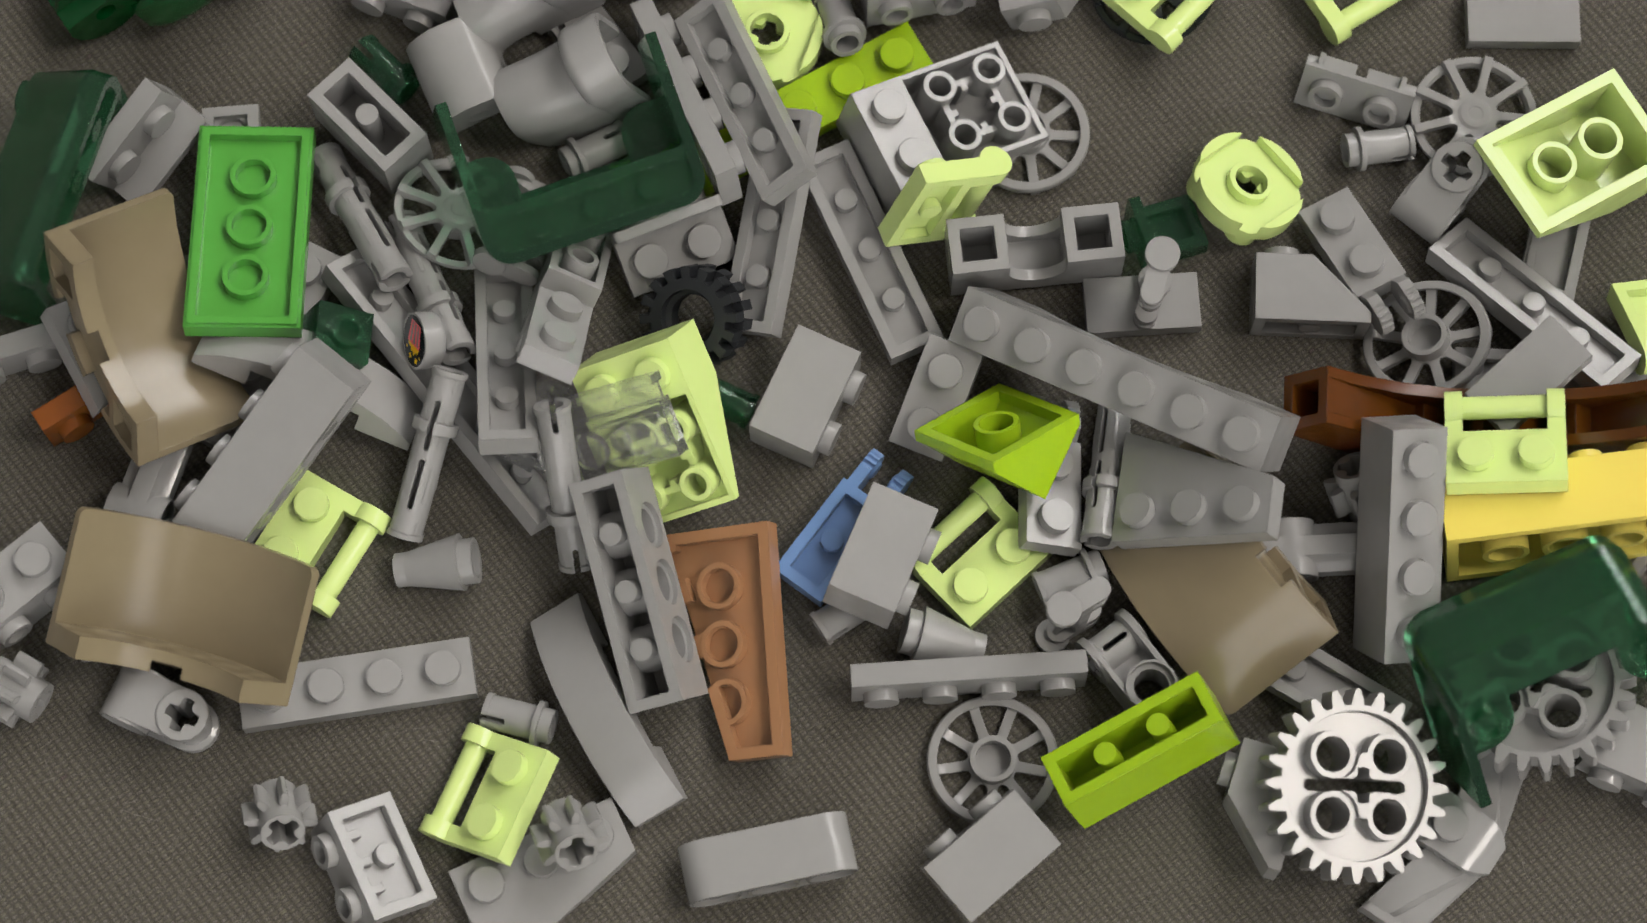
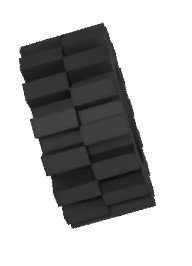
M697 263L670 269L663 273L664 277L654 279L649 285L654 292L643 296L641 305L648 306L649 311L639 314L640 324L649 323L651 331L642 335L645 336L679 324L678 311L682 301L691 294L699 295L709 302L714 313L713 327L702 340L713 366L734 357L737 354L734 349L745 345L748 338L743 336L742 332L752 328L753 319L744 318V311L752 309L750 299L741 301L739 294L746 290L740 281L731 283L729 280L733 274L726 269L715 270L716 265L708 263L698 265Z

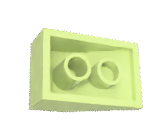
M1614 68L1476 140L1473 145L1537 238L1612 213L1647 194V114Z

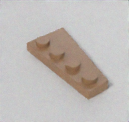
M760 521L668 534L667 538L682 595L695 632L694 640L700 660L704 661L711 686L708 688V693L729 761L740 763L793 756L777 524L770 521Z

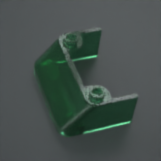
M656 31L645 34L637 45L655 99L633 107L623 119L621 138L628 157L560 181L521 193L514 172L505 162L496 158L485 157L467 163L447 103L443 102L435 105L432 116L458 190L484 250L493 260L505 265L520 264L686 207L699 197L705 185L704 168Z
M93 69L37 72L30 81L24 80L18 88L14 103L16 116L0 155V315L37 325L43 323L40 316L44 310L57 304L47 290L50 276L43 232L72 222L108 125L128 100L121 84L114 75Z
M1592 535L1426 608L1417 613L1406 627L1404 644L1433 737L1438 742L1436 747L1440 760L1446 763L1445 771L1481 809L1491 805L1492 802L1477 755L1499 745L1509 735L1514 723V713L1509 695L1611 649H1614L1618 663L1628 673L1636 677H1642L1647 682V588L1627 554L1605 536Z

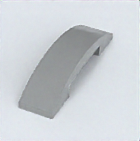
M305 329L302 331V338L202 336L191 362L243 384H246L251 371L274 380L277 375L271 371V367L290 344L293 343L298 347L312 339L319 338L372 381L350 411L359 415L354 429L408 451L416 429L411 426L414 414H421L423 403L403 380L363 354L332 339Z
M577 593L531 621L530 625L541 661L564 714L596 772L634 827H641L688 799L662 747L652 745L636 713L629 715L622 685L603 650V647L608 645L583 595Z

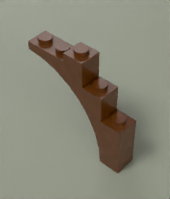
M1327 365L1284 376V410L1301 417L1293 436L1347 453L1360 452L1361 417L1417 415L1445 426L1444 392L1462 391V397H1465V392L1468 389L1398 382L1361 375ZM1647 379L1628 383L1565 389L1567 455L1582 449H1597L1602 454L1626 450L1635 443L1647 441ZM1529 418L1518 429H1546L1547 418ZM1463 420V431L1496 430L1487 420Z

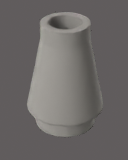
M460 533L407 552L394 553L393 575L398 588L423 587L467 591L469 585L478 584L482 580V559L477 540L474 537L463 538Z
M924 606L922 611L909 608L901 626L897 653L909 656V660L984 656L988 636L987 634L976 632L927 606Z

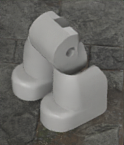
M453 0L459 17L422 33L409 43L406 49L439 130L445 136H452L500 112L508 127L518 138L527 143L542 146L565 145V139L573 137L576 141L612 124L613 121H623L650 108L653 102L650 95L628 82L617 68L605 43L617 38L620 32L614 23L596 12L563 28L558 34V42L506 66L503 52L514 42L535 31L542 35L559 25L602 6L606 0Z

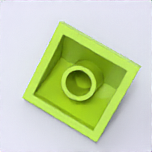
M998 383L919 427L914 432L916 441L950 459L1046 499L1079 428L1080 419L1078 413Z

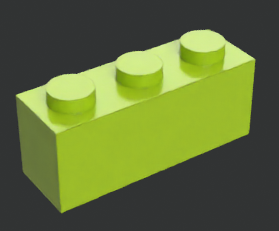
M1196 671L1040 758L1064 806L1080 825L1086 829L1239 745L1240 742L1216 696L1200 673Z

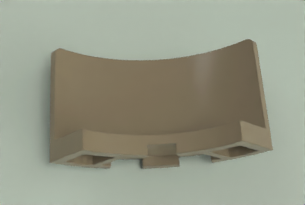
M161 188L43 232L47 266L54 297L59 299L65 296L76 328L75 331L66 334L83 377L94 373L109 403V406L104 407L101 413L118 441L138 467L232 429L244 422L238 417V413L250 396L241 383L191 362L202 336H185L183 330L187 267L177 228L174 196L167 188Z
M1186 441L1179 446V448L1218 459L1212 452ZM1262 541L1121 549L1116 546L1113 549L1100 550L1120 586L1158 640L1188 676L1196 671L1200 673L1216 696L1225 714L1231 715L1237 712L1339 633L1326 601L1297 571L1278 546H1274L1268 552L1265 550L1267 547Z
M83 506L75 513L45 643L73 659L114 664L148 672L153 660L156 664L182 670L180 680L209 689L238 703L288 707L319 579V571L316 567L291 556L219 533L131 513Z

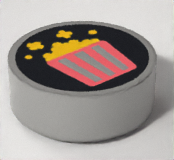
M434 311L410 312L405 319L403 347L408 364L412 369H432V365H440L444 360L446 352L445 330L440 317Z

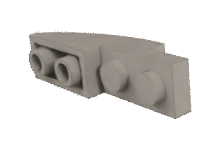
M562 213L535 284L515 351L518 352L517 363L571 385L580 367L593 308L603 289L613 246L608 235L609 232H606L598 223L586 218L576 219Z

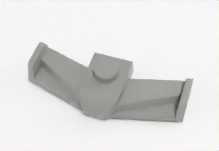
M1472 749L1458 794L1455 795L1449 791L1442 795L1433 796V804L1446 812L1445 817L1428 818L1427 824L1437 834V838L1425 841L1417 839V844L1423 848V857L1411 860L1404 866L1405 872L1393 876L1357 911L1375 923H1431L1480 877L1488 876L1506 849L1504 837L1523 782L1518 777L1517 763L1510 761L1501 773H1497L1494 768V753L1491 752L1483 759L1477 761L1474 759Z

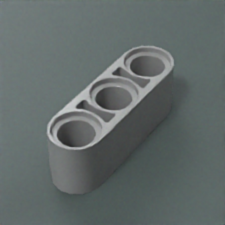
M845 811L825 812L711 836L682 844L677 848L689 907L692 908L718 905L839 879L858 871Z

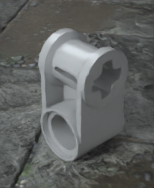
M1461 137L1440 147L1424 169L1416 175L1400 194L1389 213L1431 245L1452 229L1465 211L1466 204L1491 171L1473 146L1476 140H1478L1474 137ZM1466 152L1471 157L1467 166L1473 171V174L1467 172L1458 177L1453 172L1457 163L1451 158V155L1456 157Z
M1122 608L1114 614V622L1089 640L1082 637L1074 644L1076 650L1086 649L1088 669L1108 688L1126 711L1142 702L1134 691V688L1139 683L1153 681L1165 689L1178 682V678L1174 670L1152 645L1141 625L1127 610Z
M122 666L99 712L102 717L120 727L142 736L148 735L188 753L203 752L211 747L217 740L221 729L220 719L216 711L206 703L201 695L172 682L152 669L148 672ZM196 715L199 718L195 726L185 724L181 728L178 725L182 716L192 718Z

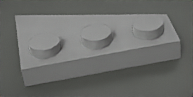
M1126 432L1111 542L1121 549L1277 541L1279 538L1285 483L1267 473Z

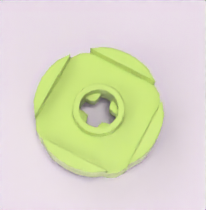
M732 0L775 88L780 89L811 71L819 59L823 46V23L818 10L812 4V0ZM767 22H773L776 24V33L782 36L781 39L777 42H771L769 45L760 44L758 37L751 34L753 29H764Z
M1230 132L1214 138L1205 146L1194 163L1192 174L1186 184V190L1189 197L1195 201L1201 213L1214 226L1222 230L1232 243L1249 245L1254 240L1273 238L1288 228L1302 207L1303 199L1300 200L1299 188L1303 184V180L1294 160L1276 143L1263 137H1259L1255 143L1248 139H1239L1242 133ZM1236 178L1243 184L1249 181L1255 184L1257 188L1254 193L1250 194L1241 189Z

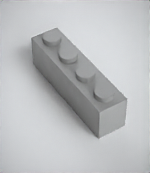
M319 338L312 339L298 347L293 343L290 344L272 365L271 371L277 376L267 390L264 392L258 389L239 411L238 417L244 422L234 436L231 437L229 434L223 436L208 454L205 461L211 467L200 482L197 479L192 480L175 500L173 506L179 512L172 522L219 533L254 544L372 381Z
M1417 415L1361 417L1353 648L1382 664L1438 661L1448 427Z

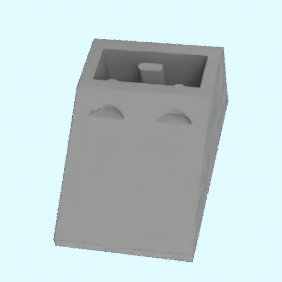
M998 41L851 93L835 123L843 139H849L885 216L918 164L926 160L942 158L945 161L977 158L980 152L988 146H996L1003 149L1013 159L1046 141L1049 137Z

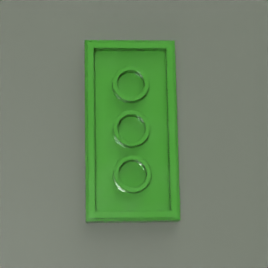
M200 126L183 316L185 336L302 338L316 144L314 127Z

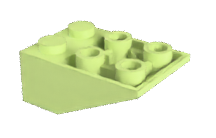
M694 319L602 350L580 364L573 383L611 471L648 466L663 523L735 500L739 497L716 370Z

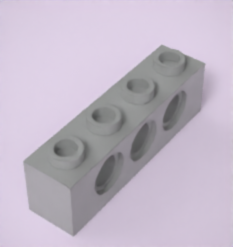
M649 467L620 469L569 484L629 715L708 694V688Z

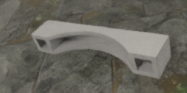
M968 286L948 341L1260 472L1280 471L1301 418L1296 414L1248 394L1195 377L1126 350L1077 328L1042 308L994 288Z

